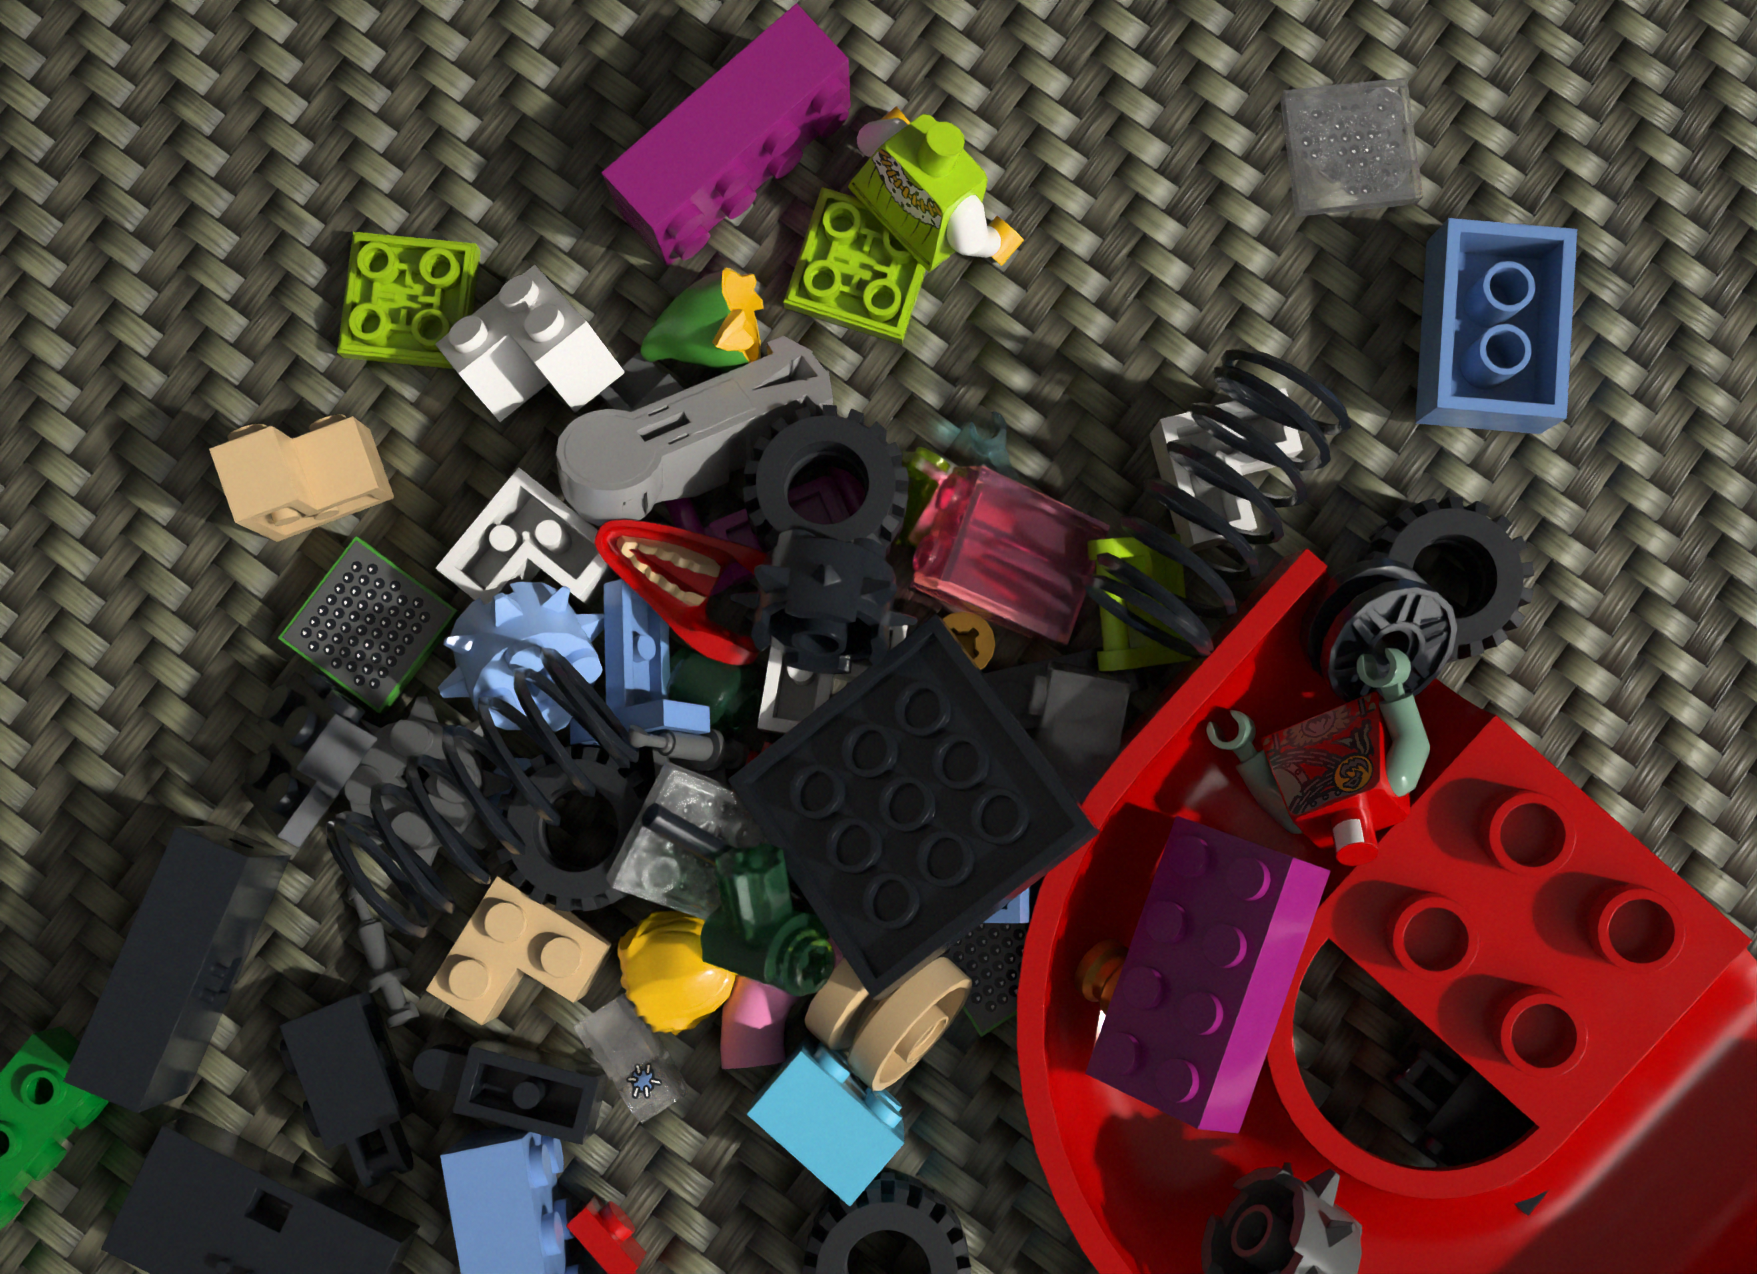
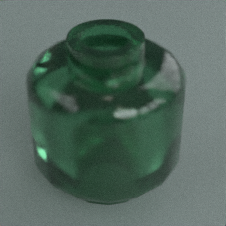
M687 647L677 651L670 659V678L666 686L668 699L709 706L710 728L718 730L721 734L727 730L735 733L746 725L758 708L762 695L761 691L757 688L758 675L756 669L751 664H726L707 658L694 648L690 650Z

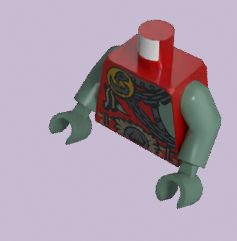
M1385 648L1386 657L1390 663V670L1385 678L1380 676L1378 664L1371 654H1362L1357 661V673L1360 679L1366 685L1381 688L1383 696L1378 691H1375L1261 738L1263 750L1257 752L1252 744L1256 735L1254 721L1240 711L1230 710L1232 717L1239 725V733L1233 741L1228 742L1223 730L1217 723L1209 722L1207 725L1209 740L1215 746L1221 749L1233 750L1240 763L1235 768L1260 808L1291 834L1304 833L1320 849H1331L1334 847L1337 860L1344 865L1359 866L1373 861L1379 853L1375 832L1406 820L1411 813L1410 792L1417 786L1430 751L1429 740L1413 693L1405 694L1402 686L1408 679L1411 671L1410 661L1406 654L1395 648Z

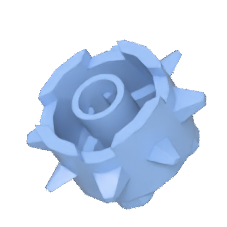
M542 582L512 583L510 586L514 593L507 595L503 592L493 596L492 601L486 605L483 604L481 598L473 601L456 620L451 637L444 639L443 645L452 649L457 668L441 683L438 689L443 698L470 697L477 712L478 699L484 696H491L509 703L526 716L514 691V669L531 668L555 684L540 659L541 647L553 648L558 651L592 687H594L596 680L603 671L598 654L591 642L604 630V614H576L568 603L570 588L567 586H563L558 590ZM525 680L533 700L552 731L555 732L566 727L570 723L572 716L549 695L533 683ZM489 708L495 726L505 730H521L501 713Z

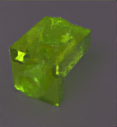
M918 447L915 452L901 451L902 467H907L908 477L913 482L907 493L908 500L903 529L898 541L895 539L893 541L901 547L927 552L932 544L954 482L957 480L947 474L951 466L946 460L930 450Z

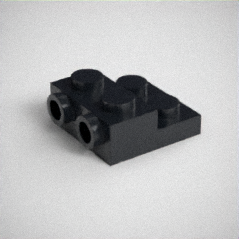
M311 669L306 677L294 671L286 684L275 688L266 699L262 709V717L257 724L270 738L272 744L267 750H262L252 759L245 773V781L240 787L277 837L298 848L377 740V737L360 721L365 711L352 700L342 695L344 692L343 688L314 669Z

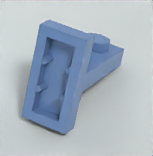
M623 579L605 583L606 704L627 732L630 725H637L648 734L658 736L664 730L696 735L709 733V706L671 700L669 625ZM574 718L570 720L571 745L603 749Z

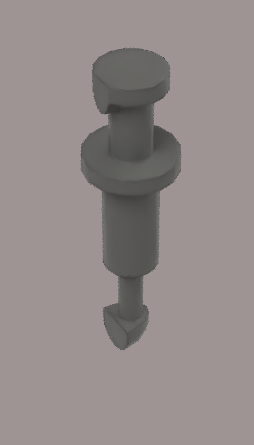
M630 725L628 731V742L632 747H656L660 755L690 760L695 769L704 772L715 770L721 763L729 770H740L745 766L749 755L748 744L743 740L730 738L725 742L723 735L714 728H710L709 733L699 735L664 730L658 736L648 734L637 725Z
M350 884L347 888V895L349 900H353L361 922L357 935L373 979L366 983L368 992L382 991L391 1015L386 1020L388 1029L402 1026L419 1017L415 1004L412 1001L407 1002L400 984L411 976L409 969L406 967L398 969L382 923L372 919L366 901Z

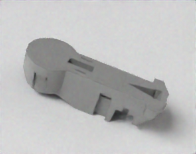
M781 336L767 342L766 357L635 411L604 409L584 414L568 424L558 438L556 458L559 483L564 497L573 510L585 521L601 527L605 522L615 519L639 521L658 502L696 497L729 482V473L745 467L747 460L753 461L754 444L760 435L766 439L772 436L770 425L782 417L789 425L796 421L795 410L809 407L811 417L823 415V405H833L829 371L822 367L813 355L812 350L785 336Z

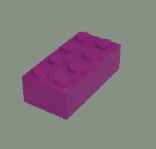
M796 3L601 172L619 214L667 267L679 257L682 260L693 257L708 242L710 238L709 231L726 216L729 219L740 216L754 202L757 196L755 191L772 176L780 179L787 175L803 156L802 149L818 135L823 139L827 138L844 124L849 116L848 109L851 107L849 59Z
M1176 815L1085 1074L1197 1129L1239 1133L1330 870Z

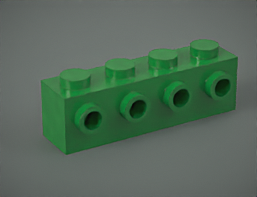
M62 1026L33 1033L0 1072V1230L22 1208L24 1201L18 1196L32 1179L40 1181L63 1159L67 1150L62 1146V1143L76 1127L83 1129L88 1126L109 1102L63 1082L80 1041Z

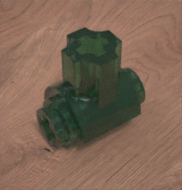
M761 843L749 848L734 847L716 859L718 871L715 874L722 904L707 917L702 927L700 942L703 962L793 996H804L821 990L828 982L834 967V952L832 946L826 941L830 936L816 915L793 907L783 848Z

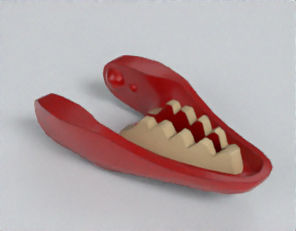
M615 519L605 522L600 527L595 536V546L603 560L692 648L707 658L726 664L748 665L756 660L760 651L756 648L753 639L749 636H740L710 620L706 613V606L721 575L729 565L737 562L754 574L755 567L763 564L767 553L744 544L669 525L645 521Z

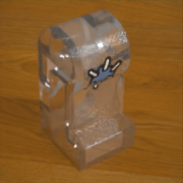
M624 992L575 1024L573 1028L586 1049L590 1047L610 1080L613 1079L621 1097L632 1114L641 1123H645L688 1095V1089L657 1032L652 1033L651 1026L643 1022L642 1016L637 1017L633 1010L635 1008L634 1003L626 998V992Z

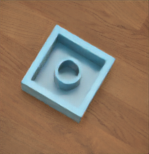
M806 1035L787 1057L786 1062L780 1065L756 1093L747 1115L847 1205L851 1206L904 1144L903 1117L899 1113L902 1106L886 1089L872 1091L851 1075L852 1071L848 1066V1056L842 1050H829L821 1041L817 1044Z

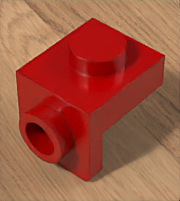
M595 1194L573 1215L566 1224V1227L606 1271L605 1274H637L636 1270L640 1267L646 1252L631 1236L635 1232L632 1221L617 1204L609 1201L604 1205Z

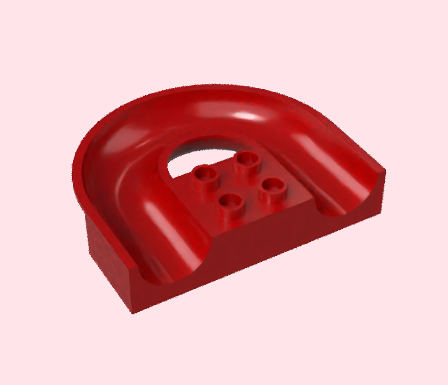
M1308 548L1285 556L1240 605L1237 612L1211 637L1214 648L1210 652L1211 654L1198 659L1192 658L1114 744L1121 752L1088 792L1081 804L1082 808L1100 830V833L1045 874L1038 891L1025 937L1017 991V1054L1022 1096L1037 1156L1056 1204L1082 1251L1099 1274H1204L1201 1260V1243L1207 1221L1212 1212L1222 1218L1229 1204L1241 1193L1232 1185L1239 1178L1257 1168L1279 1167L1282 1169L1284 1162H1290L1294 1177L1303 1182H1307L1330 1168L1340 1175L1334 1203L1349 1212L1362 1225V1235L1360 1238L1362 1255L1358 1274H1757V960L1747 950L1748 945L1753 940L1501 718L1469 702L1437 678L1420 694L1414 696L1429 740L1430 751L1417 786L1410 792L1411 813L1405 821L1375 832L1379 849L1378 856L1367 864L1359 866L1344 865L1337 860L1334 847L1331 849H1320L1304 833L1291 834L1263 811L1255 801L1235 768L1240 761L1234 751L1215 746L1209 740L1207 734L1208 723L1215 722L1223 730L1228 742L1233 741L1239 733V725L1232 717L1230 710L1240 711L1254 721L1256 735L1252 744L1258 752L1263 750L1261 738L1346 704L1329 688L1325 680L1308 665L1299 643L1302 617L1314 595L1330 580L1326 571L1328 566ZM1176 815L1330 870L1239 1133L1197 1129L1085 1074L1106 1015L1103 1014L1099 1001L1091 1002L1077 992L1074 986L1076 969L1084 955L1094 945L1105 939H1116L1128 949L1130 948ZM1327 939L1332 940L1528 1116L1535 1125L1510 1146L1491 1156L1475 1162L1449 1167H1418L1390 1161L1366 1151L1341 1134L1323 1116L1310 1097L1299 1072L1293 1041V1018L1300 985L1310 963ZM1548 1191L1529 1216L1515 1205V1203Z

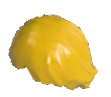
M693 911L652 912L645 919L641 920L636 927L628 930L625 936L620 937L617 947L620 969L623 973L620 982L622 987L626 989L625 996L634 1003L635 1008L633 1010L637 1017L642 1016L643 1022L651 1026L652 1033L658 1031L664 1033L671 1032L676 1036L681 1031L694 1029L702 1020L708 1018L712 1012L720 1008L729 998L739 971L740 963L737 946L733 944L724 926L710 915Z

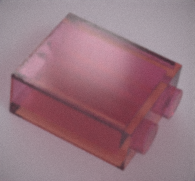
M954 467L952 474L944 479L938 489L935 499V506L938 511L930 533L921 540L913 557L915 573L910 587L964 611L977 614L985 620L1036 642L1067 646L1086 594L1082 578L1084 575L1093 574L1096 567L1095 560L1089 561L1087 541L1106 539L1110 525L987 467Z

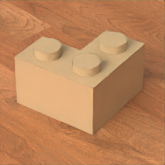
M333 415L315 421L309 426V433L293 439L275 427H267L265 424H252L231 432L228 435L229 442L209 450L235 523L278 542L394 499L370 429L353 416L346 418L345 415Z
M511 874L497 876L426 991L480 1025H484L499 1016L525 973L574 1003L586 996L619 940L573 911L555 910V905L539 904L529 898L531 892L524 886L517 888L509 879Z

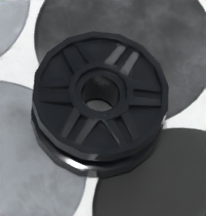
M1379 558L1360 561L1335 574L1314 595L1302 617L1299 643L1308 665L1325 680L1329 688L1345 703H1348L1375 691H1378L1383 696L1381 688L1366 685L1360 679L1357 673V661L1360 655L1371 654L1378 664L1380 676L1385 678L1390 670V663L1386 657L1385 648H1395L1407 655L1411 671L1408 679L1402 686L1405 694L1413 693V696L1420 694L1441 673L1451 656L1458 627L1452 606L1412 568L1403 562Z

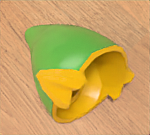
M723 268L702 277L688 286L662 312L644 337L641 345L643 359L648 362L660 359H674L684 364L691 363L723 373L761 359L760 335L754 311L764 309L763 300L754 290L757 282L754 274L740 275L731 268Z

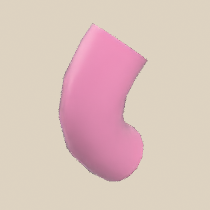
M824 925L806 926L764 942L739 968L730 996L723 1005L720 1043L722 1069L748 1068L786 1062L784 1033L785 1022L791 1007L802 996L817 993L827 977L843 959L842 952Z

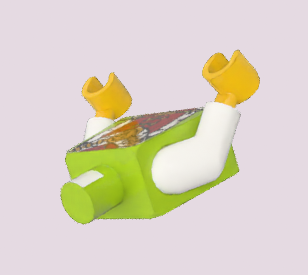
M896 106L883 118L867 123L859 131L857 145L862 154L870 157V159L851 180L848 188L929 273L955 252L967 256L992 257L1002 266L1022 244L1024 239L998 216L987 226L982 202L988 179L985 171L963 149L965 144L963 133L954 124L937 122L931 115L925 113L910 123Z

